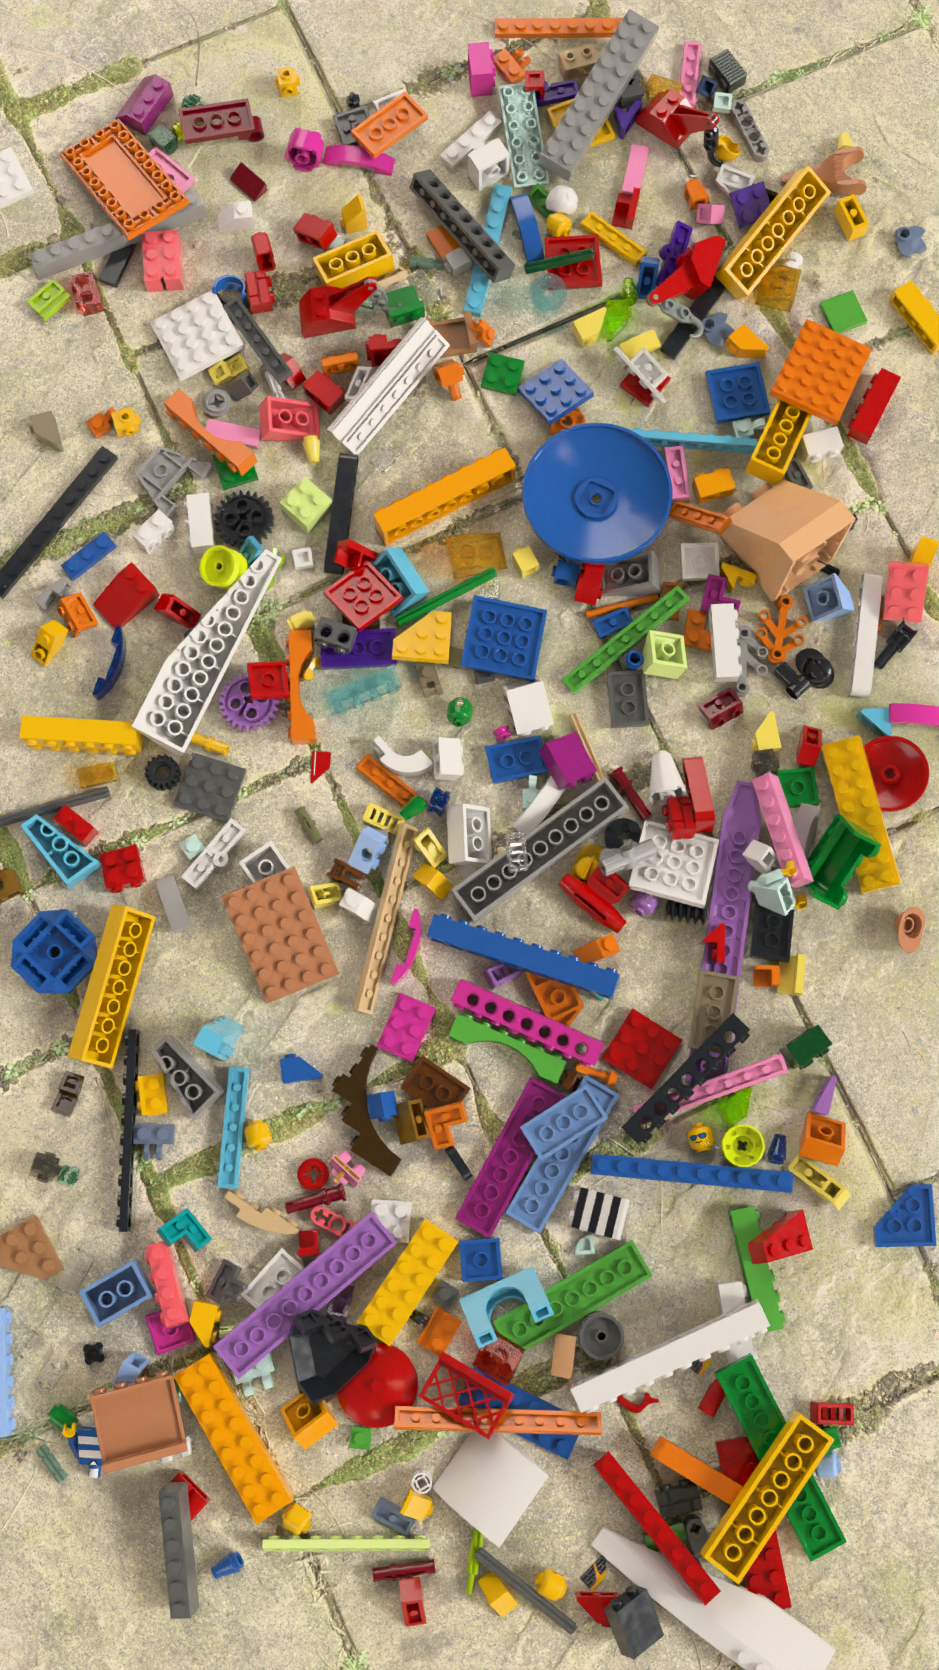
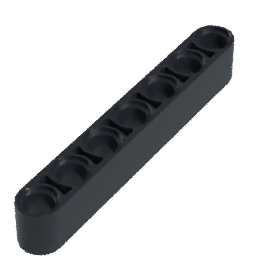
M339 454L324 561V573L343 575L344 567L334 563V557L338 542L347 540L349 536L359 456L356 454Z

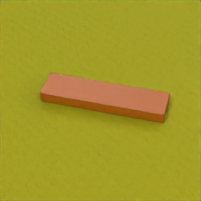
M680 501L674 503L668 516L669 519L722 535L732 523V519L729 516Z
M368 753L355 767L356 770L403 808L413 796L418 795Z

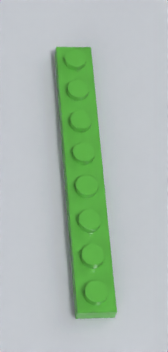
M677 585L562 678V682L575 695L644 639L649 630L654 631L686 605L690 598Z

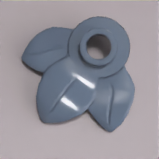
M911 226L910 228L900 227L895 231L894 240L898 243V250L904 257L911 258L913 252L921 253L927 249L924 241L921 239L925 230L919 226Z
M714 313L712 317L704 318L701 321L704 327L703 334L707 336L708 341L714 346H723V339H727L734 332V329L725 323L728 316L726 313Z

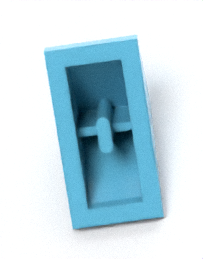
M889 708L862 709L856 716L879 737L892 734L891 723H889Z

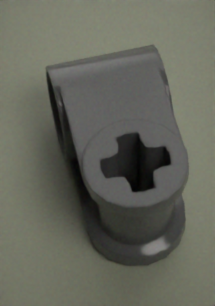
M689 1514L685 1517L683 1524L691 1550L697 1560L703 1557L700 1551L709 1539V1535L699 1516ZM692 1523H696L695 1530L692 1529Z

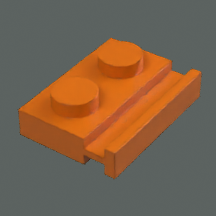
M436 1306L416 1343L439 1356L442 1351H446L462 1320Z

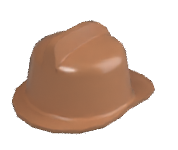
M918 907L908 908L897 915L894 921L898 943L901 949L908 953L915 952L919 948L925 926V915Z

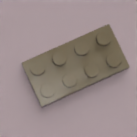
M700 970L688 1048L698 1049L734 1013L739 976ZM727 1031L723 1035V1039L730 1043L732 1031ZM714 1045L710 1047L709 1052L721 1054V1049L719 1046Z

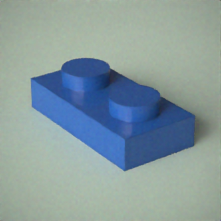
M625 606L592 621V625L599 639H603L623 630L633 622V619Z

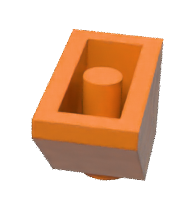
M612 933L573 950L572 953L573 956L580 958V962L587 963L590 961L597 963L613 957L620 952V948Z

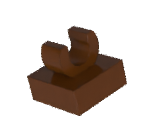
M572 1069L570 1072L564 1070L567 1078L565 1081L559 1079L558 1082L572 1094L578 1088L583 1076Z

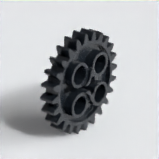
M240 490L239 495L232 492V498L226 495L227 501L221 500L222 507L216 506L219 513H214L216 518L214 525L217 526L215 527L216 532H220L218 534L220 539L224 538L225 544L230 542L232 548L237 544L238 549H241L248 536H254L259 544H262L261 538L268 539L266 533H272L270 527L274 526L273 521H271L274 519V515L271 514L273 511L271 507H268V501L264 502L263 496L258 498L256 492L251 496L249 490L246 492V495H243L242 490ZM242 505H246V506H247L246 509H244V510H239V507H240V506H242ZM256 516L261 517V519L258 521L253 520V518ZM229 519H235L233 523H227ZM243 530H249V533L241 534Z

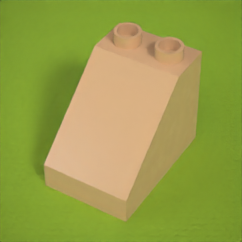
M786 480L781 481L774 487L768 482L764 483L752 493L751 498L754 501L745 507H742L739 502L735 503L722 514L729 516L732 519V523L720 535L747 571L758 574L756 582L773 603L826 566L817 560L826 564H830L833 561L856 519L842 501Z

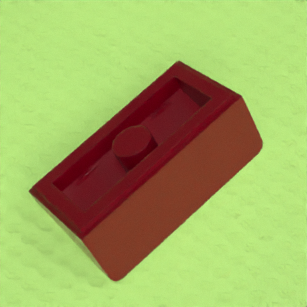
M242 162L239 163L230 177V181L254 202L268 191L266 183Z

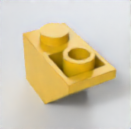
M55 620L41 626L30 656L46 666L63 646L68 629Z
M195 1300L189 1322L204 1347H210L212 1343L216 1342L218 1331L215 1330L216 1322L220 1323L222 1310H219V1304Z

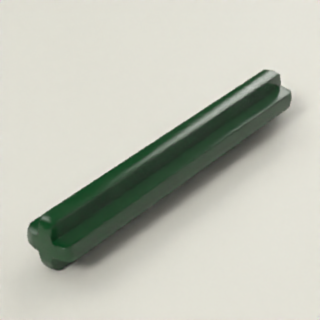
M592 248L525 263L524 270L526 274H531L594 258V252Z

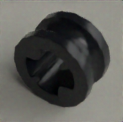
M414 1309V1315L410 1316V1319L418 1325L425 1327V1321H429L430 1318Z

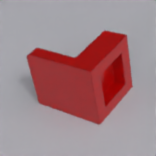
M544 70L526 71V91H540L541 98H545Z
M319 1229L299 1232V1257L321 1254Z

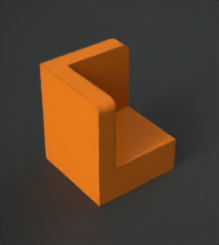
M756 965L753 967L754 987H777L780 985L779 965Z

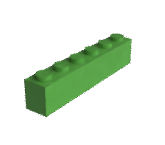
M747 1206L729 1210L728 1216L749 1302L758 1299L770 1324L767 1327V1332L783 1329L785 1317L783 1311H779L778 1302H780V1296L778 1291L774 1290L773 1282H775L773 1270H769L768 1263L752 1264L747 1245L763 1232L762 1229H759L758 1221H760L758 1209H754V1206Z

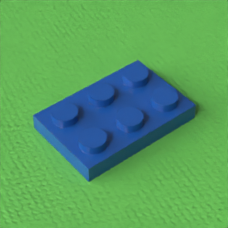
M541 735L486 746L485 751L492 783L498 784L527 778L529 775L537 776L549 773L539 753V750L543 747Z

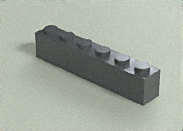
M167 1482L158 1494L170 1618L188 1619L199 1608L187 1482Z

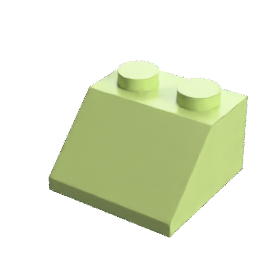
M649 630L642 654L644 657L642 664L643 674L678 679L687 669L684 636Z

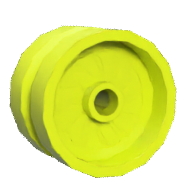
M215 545L203 554L199 570L202 579L207 584L228 591L245 574L248 564L243 554L222 545Z

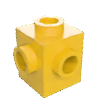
M294 67L276 69L278 77H274L276 89H280L281 98L298 96L297 86L300 85L299 74H295Z
M132 407L122 408L117 412L111 413L119 437L132 436L136 432H140L139 424L142 423L139 414H135Z

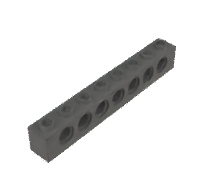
M432 170L414 173L409 188L493 283L510 279L515 267L513 261Z

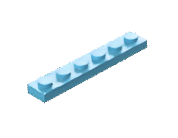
M229 1067L217 1188L238 1189L249 1068Z

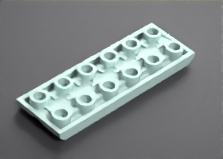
M526 82L498 86L514 189L536 186L537 183L540 185L549 184L547 169L538 164L544 147L535 91H526Z

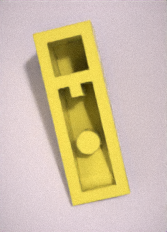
M799 1154L787 1168L789 1172H793L795 1177L838 1211L851 1196L845 1186Z

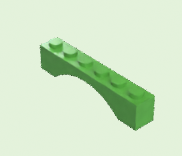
M463 1013L462 1016L457 1015L448 1035L449 1038L465 1045L477 1042H493L508 1046L528 1060L538 1077L553 1084L558 1083L566 1064L563 1056L554 1052L552 1055L545 1053L546 1049L536 1044L534 1047L527 1045L528 1041L523 1038L509 1037L510 1033L502 1029L495 1031L491 1029L492 1025L484 1021L477 1023L473 1021L474 1017Z

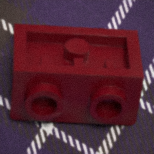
M731 687L698 704V708L708 720L711 730L723 726L726 722L744 713L742 700Z

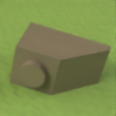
M52 411L30 416L31 423L29 428L31 434H35L40 442L59 452H63L64 449L56 418Z

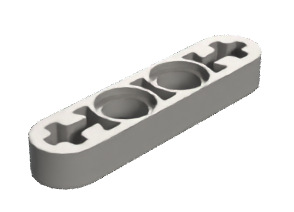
M740 99L733 101L730 114L752 158L756 162L765 161L769 148L747 104ZM746 120L750 123V126L745 127L741 122ZM755 135L758 140L751 141L748 137Z

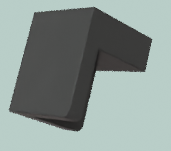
M247 370L234 377L227 384L226 388L235 401H239L252 394L259 384L250 371Z

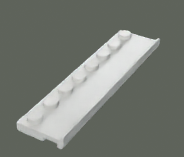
M421 317L327 430L352 454L359 455L448 349L449 343L429 324L427 319Z

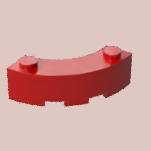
M582 563V567H585V570L581 569L574 601L596 605L597 599L601 600L603 592L600 585L605 564L593 565Z

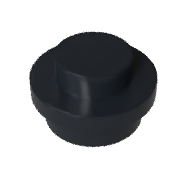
M350 92L346 99L347 107H350V110L360 106L359 95L354 92Z

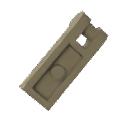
M414 661L424 698H430V695L443 694L435 663ZM434 683V687H427V684Z

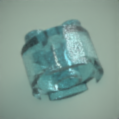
M542 274L532 283L530 290L531 299L539 309L554 311L560 308L566 300V284L556 274ZM546 288H553L552 297L544 295Z

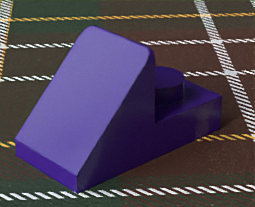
M637 99L633 105L630 104L626 111L615 106L614 120L619 138L622 140L636 121V115L642 109V102Z

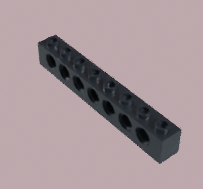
M732 1013L621 1128L638 1145L641 1142L645 1144L653 1136L651 1132L654 1128L660 1129L667 1122L664 1118L669 1113L674 1115L681 1107L679 1103L683 1099L687 1101L695 1093L692 1089L697 1084L701 1087L709 1079L706 1075L711 1070L715 1072L722 1065L720 1061L725 1056L729 1058L737 1050L734 1046L739 1041L743 1044L749 1038L750 1034L748 1032L750 1029ZM727 1031H732L735 1034V1039L731 1043L723 1039V1035ZM714 1045L719 1046L721 1054L718 1057L711 1056L709 1053L710 1047ZM704 1060L707 1063L706 1070H697L696 1062ZM690 1074L693 1077V1083L691 1085L683 1084V1075ZM672 1088L679 1091V1097L675 1100L670 1099L668 1096V1091ZM656 1103L664 1104L665 1112L662 1114L656 1113L654 1105ZM648 1117L651 1120V1126L649 1128L642 1127L640 1124L641 1118Z

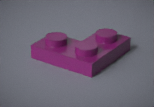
M708 574L699 611L709 613L708 610L711 604L734 603V610L737 609L738 613L741 601L723 597L727 578Z

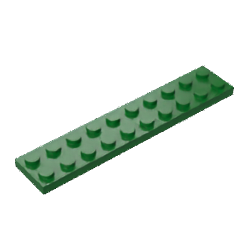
M749 1353L714 1373L760 1462L786 1424V1421L752 1354ZM812 1474L786 1512L810 1562L847 1542Z

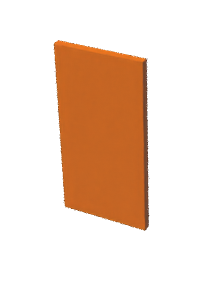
M120 119L112 121L106 127L97 130L91 136L82 139L79 143L60 153L61 159L128 241L190 204L188 198Z

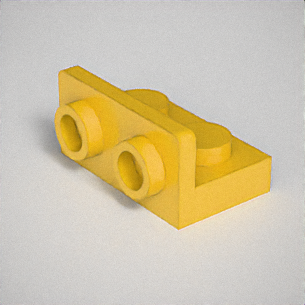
M165 1074L138 1076V1081H135L136 1092L140 1094V1101H137L138 1112L142 1113V1116L169 1113Z

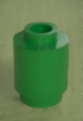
M62 1403L59 1406L55 1404L47 1414L50 1417L48 1421L60 1431H63L64 1424L71 1429L72 1424H77L79 1421L76 1418V1414Z

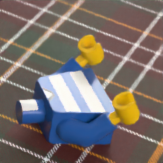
M76 1423L72 1424L71 1429L64 1424L62 1434L67 1437L75 1458L79 1460V1464L89 1465L88 1477L99 1478L101 1475L102 1457L96 1427L81 1426L76 1432Z

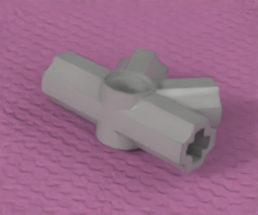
M631 839L625 840L619 849L602 850L598 865L603 875L608 876L622 869L629 870L637 867L639 862L656 856L658 849L652 839L638 844Z

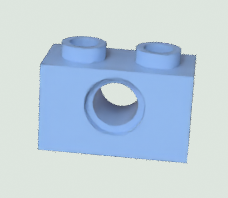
M366 826L360 833L347 864L365 874H368L372 869L375 870L380 862L378 859L379 854L382 855L387 847V844H385L387 836Z

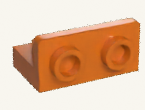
M355 351L320 359L323 373L327 375L356 370L357 366H359L357 352Z
M81 592L60 599L57 607L60 617H63L69 633H72L74 638H77L82 631L97 627L98 621Z

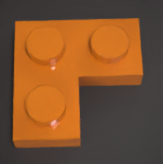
M688 609L683 634L685 647L712 652L710 631L704 630L707 612Z
M463 1101L424 1111L434 1149L454 1146L455 1141L450 1126L468 1121Z

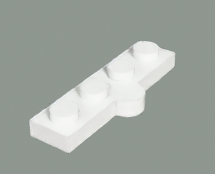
M491 111L487 112L440 154V159L453 170L468 157L472 150L484 146V142L502 126V121Z
M231 818L181 877L197 890L216 867L224 868L228 866L229 857L227 854L247 831Z

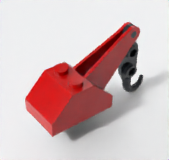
M673 89L657 93L636 115L637 125L675 149H678L692 133L704 131L703 146L707 151L709 161L717 167L725 164L724 160L719 162L714 156L719 142V129L716 126L720 121L719 117L713 112L692 108L686 97Z

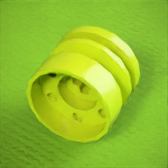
M736 1125L729 1128L723 1134L720 1142L721 1153L724 1159L737 1167H749L756 1164L762 1158L765 1150L764 1139L761 1133L749 1125ZM738 1141L746 1143L745 1151L737 1149L739 1146Z

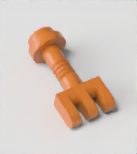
M579 1062L574 1063V1068L578 1072L605 1080L607 1086H614L617 1081L618 1074H615V1071L610 1070L609 1073L592 1067H587Z

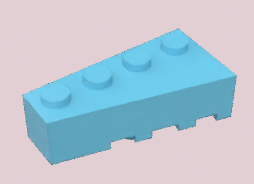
M37 814L20 825L23 832L69 890L101 868L99 861L75 845L69 838L62 835Z

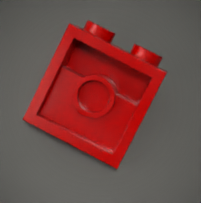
M375 334L369 336V340L365 341L367 361L371 360L372 367L380 366L401 342V339L397 338L387 341V335Z
M137 844L99 854L106 890L109 892L119 893L124 891L123 888L130 886L131 888H137L142 886V883L147 882Z

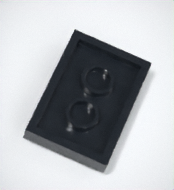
M757 900L755 901L750 958L789 962L794 909L784 916L759 905Z

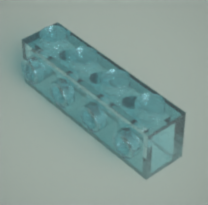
M391 665L323 694L331 715L341 716L351 708L358 709L364 706V703L368 701H378L385 694H395L402 686L394 665Z

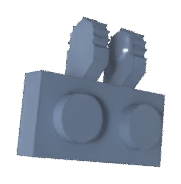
M134 1124L133 1144H145L144 1160L150 1159L151 1144H157L156 1159L162 1160L163 1144L174 1145L175 1124Z

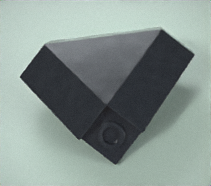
M314 1309L294 1316L288 1333V1340L299 1395L304 1393L311 1405L323 1400L328 1403L371 1362L378 1340L367 1326L361 1324L355 1326L347 1323V1320L333 1315L329 1318L320 1315V1311Z

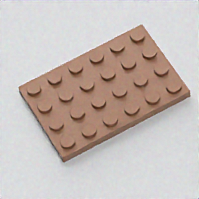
M295 866L221 896L266 1004L339 974Z

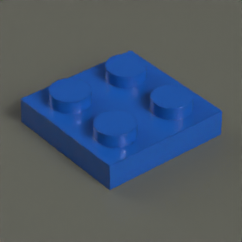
M499 1238L459 1241L462 1282L503 1279Z

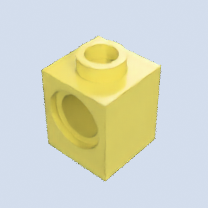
M522 546L514 551L512 561L522 579L539 571V563L530 546L525 548Z

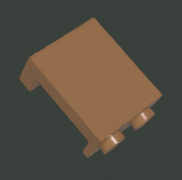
M471 311L464 312V317L450 320L432 322V318H428L429 324L450 345L440 358L477 352L475 331L470 328L472 322Z

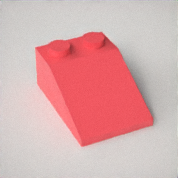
M267 396L260 403L262 440L277 442L303 440L304 437L316 435L320 439L318 403Z

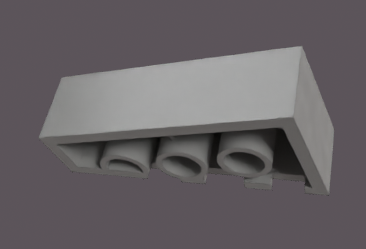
M165 1035L152 1049L163 1071L169 1077L170 1083L180 1096L181 1102L187 1108L192 1121L199 1119L226 1091L172 1035Z

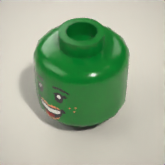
M454 698L448 704V721L457 727H462L469 723L472 716V704L466 698Z

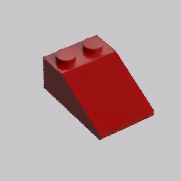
M131 562L114 577L93 605L118 632L160 595L156 587Z

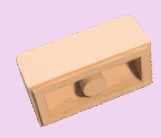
M555 1334L550 1375L572 1379L576 1336Z

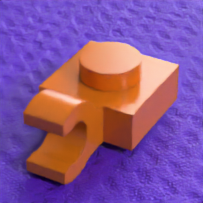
M482 319L479 320V324L472 320L470 328L477 333L476 339L485 348L491 347L495 330Z
M113 407L108 409L104 416L99 412L85 422L97 439L112 429L110 425L113 422L111 413L116 412Z

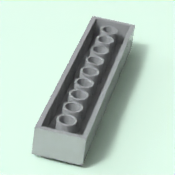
M628 9L539 157V165L567 182L570 181L655 41L659 30L658 25Z
M604 777L451 889L452 896L473 924H475L607 827L612 821L626 813L629 806L608 779Z

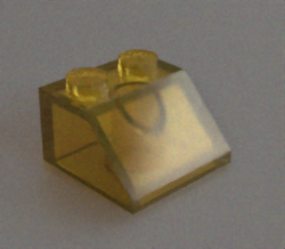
M788 266L769 269L760 281L755 304L790 312L794 303L801 269Z

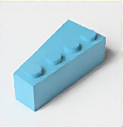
M223 1016L222 1019L219 1018L217 1021L214 1020L212 1023L204 1025L193 1045L226 1061L227 1058L230 1059L235 1051L233 1047L244 1026Z

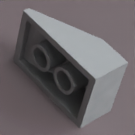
M647 550L626 560L605 564L600 588L603 589L602 596H644L661 592L659 557L652 550Z

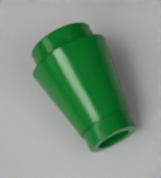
M418 794L413 796L399 813L407 821L425 811L428 804Z

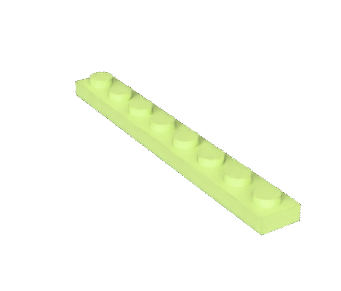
M268 1536V1540H263L262 1549L264 1552H430V1539H426V1536H414V1539H405V1536H393V1539H384V1536H372V1539H364L363 1536H351V1539H343V1536H331L330 1539H322V1536H310V1539H301V1536H289V1540H281L280 1536Z

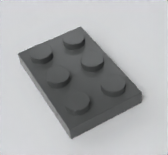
M643 670L607 672L611 728L649 726L646 677L643 674Z

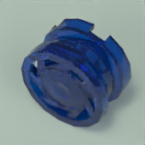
M436 787L428 804L427 812L433 811L437 813V816L442 817L449 802L451 792H444L439 787Z

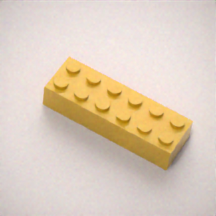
M778 399L744 472L773 485L780 483L812 414Z
M22 715L19 738L31 750L37 751L41 750V748H49L50 751L59 752L60 749H67L68 752L79 753V750H83L90 754H98L99 751L105 752L108 755L124 753L127 756H136V754H142L144 735L131 727L133 722Z
M425 1218L356 1323L367 1326L375 1337L391 1346L459 1241Z

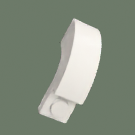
M380 736L373 740L374 750L379 756L383 755L380 758V764L396 775L405 777L419 776L434 768L432 761L422 750L414 755L401 756L393 752Z

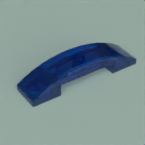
M116 625L111 639V643L116 650L106 679L98 677L92 693L96 700H101L109 693L117 682L124 666L126 638L120 625Z

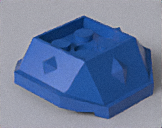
M67 909L40 911L13 939L10 967L39 994H70L93 970L97 956L96 936ZM59 948V956L53 958V950Z

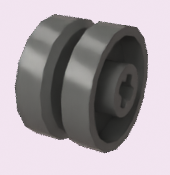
M593 1312L581 1321L578 1328V1340L582 1349L590 1357L597 1360H607L614 1357L621 1350L624 1343V1331L621 1324L612 1315L606 1312ZM600 1332L605 1334L602 1336V1340H599L597 1337Z

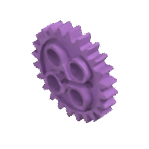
M243 672L241 673V678L234 675L235 681L233 682L228 679L230 685H223L225 692L219 693L223 697L218 699L219 704H222L219 710L224 711L221 714L222 717L227 718V724L232 722L231 726L233 729L238 726L240 732L244 728H246L247 733L250 732L251 728L257 732V727L259 726L264 730V723L271 725L269 719H276L273 713H279L278 708L275 706H279L280 701L267 699L265 702L260 703L258 700H252V704H246V701H251L250 692L243 693L242 689L249 687L248 677H245ZM240 702L239 708H232L233 703ZM254 711L257 713L254 718L247 717L250 712Z

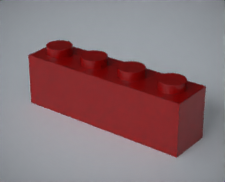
M881 368L878 374L874 373L870 381L873 385L871 389H866L862 397L865 399L864 403H859L854 412L858 415L855 419L851 418L847 426L850 429L847 436L867 445L901 376L884 368Z

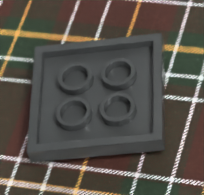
M192 752L173 805L174 807L227 823L232 815L247 770Z

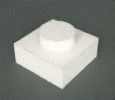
M311 547L292 550L296 570L314 567Z

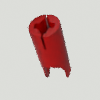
M718 1379L709 1385L698 1406V1409L713 1418L726 1396Z

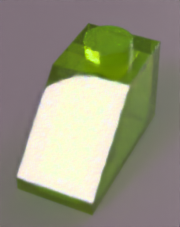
M628 299L606 300L607 342H611L627 326L628 318L632 317L631 306L628 307Z

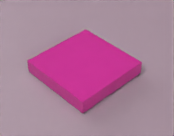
M162 1310L145 1316L157 1356L197 1341L190 1322L168 1328L161 1322L160 1313Z

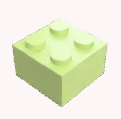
M304 477L280 501L281 510L309 534L331 512L332 500L308 478Z

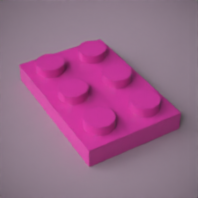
M400 993L377 1047L413 1063L436 1008Z

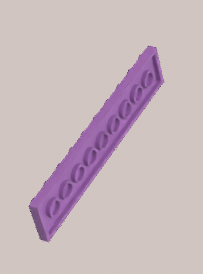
M371 1211L214 1344L213 1348L238 1379L241 1378L288 1337L295 1315L310 1309L319 1311L395 1246L397 1241Z

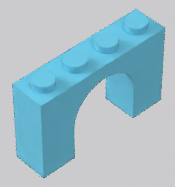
M533 1266L459 1299L478 1348L498 1340L490 1317L495 1306L506 1299L516 1298L524 1301L528 1305L535 1323L554 1315Z

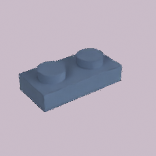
M380 1496L371 1513V1517L405 1536L408 1535L416 1520L401 1514L400 1506Z

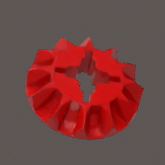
M310 1158L299 1166L297 1178L302 1187L314 1191L321 1189L328 1182L329 1170L322 1160ZM312 1165H314L315 1172L322 1173V1175L315 1177L314 1183L312 1177L305 1176V1174L311 1172Z

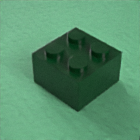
M818 1024L806 1030L779 1051L792 1069L799 1068L801 1070L814 1062L812 1058L822 1057L830 1051L828 1047L832 1045V1042Z

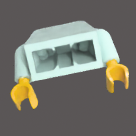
M787 861L785 869L781 870L779 868L769 873H763L756 881L751 880L749 882L748 890L755 893L759 905L784 916L790 910H793L794 907L800 910L807 907L806 895H797L795 901L788 877L784 876H794L797 873L794 861Z

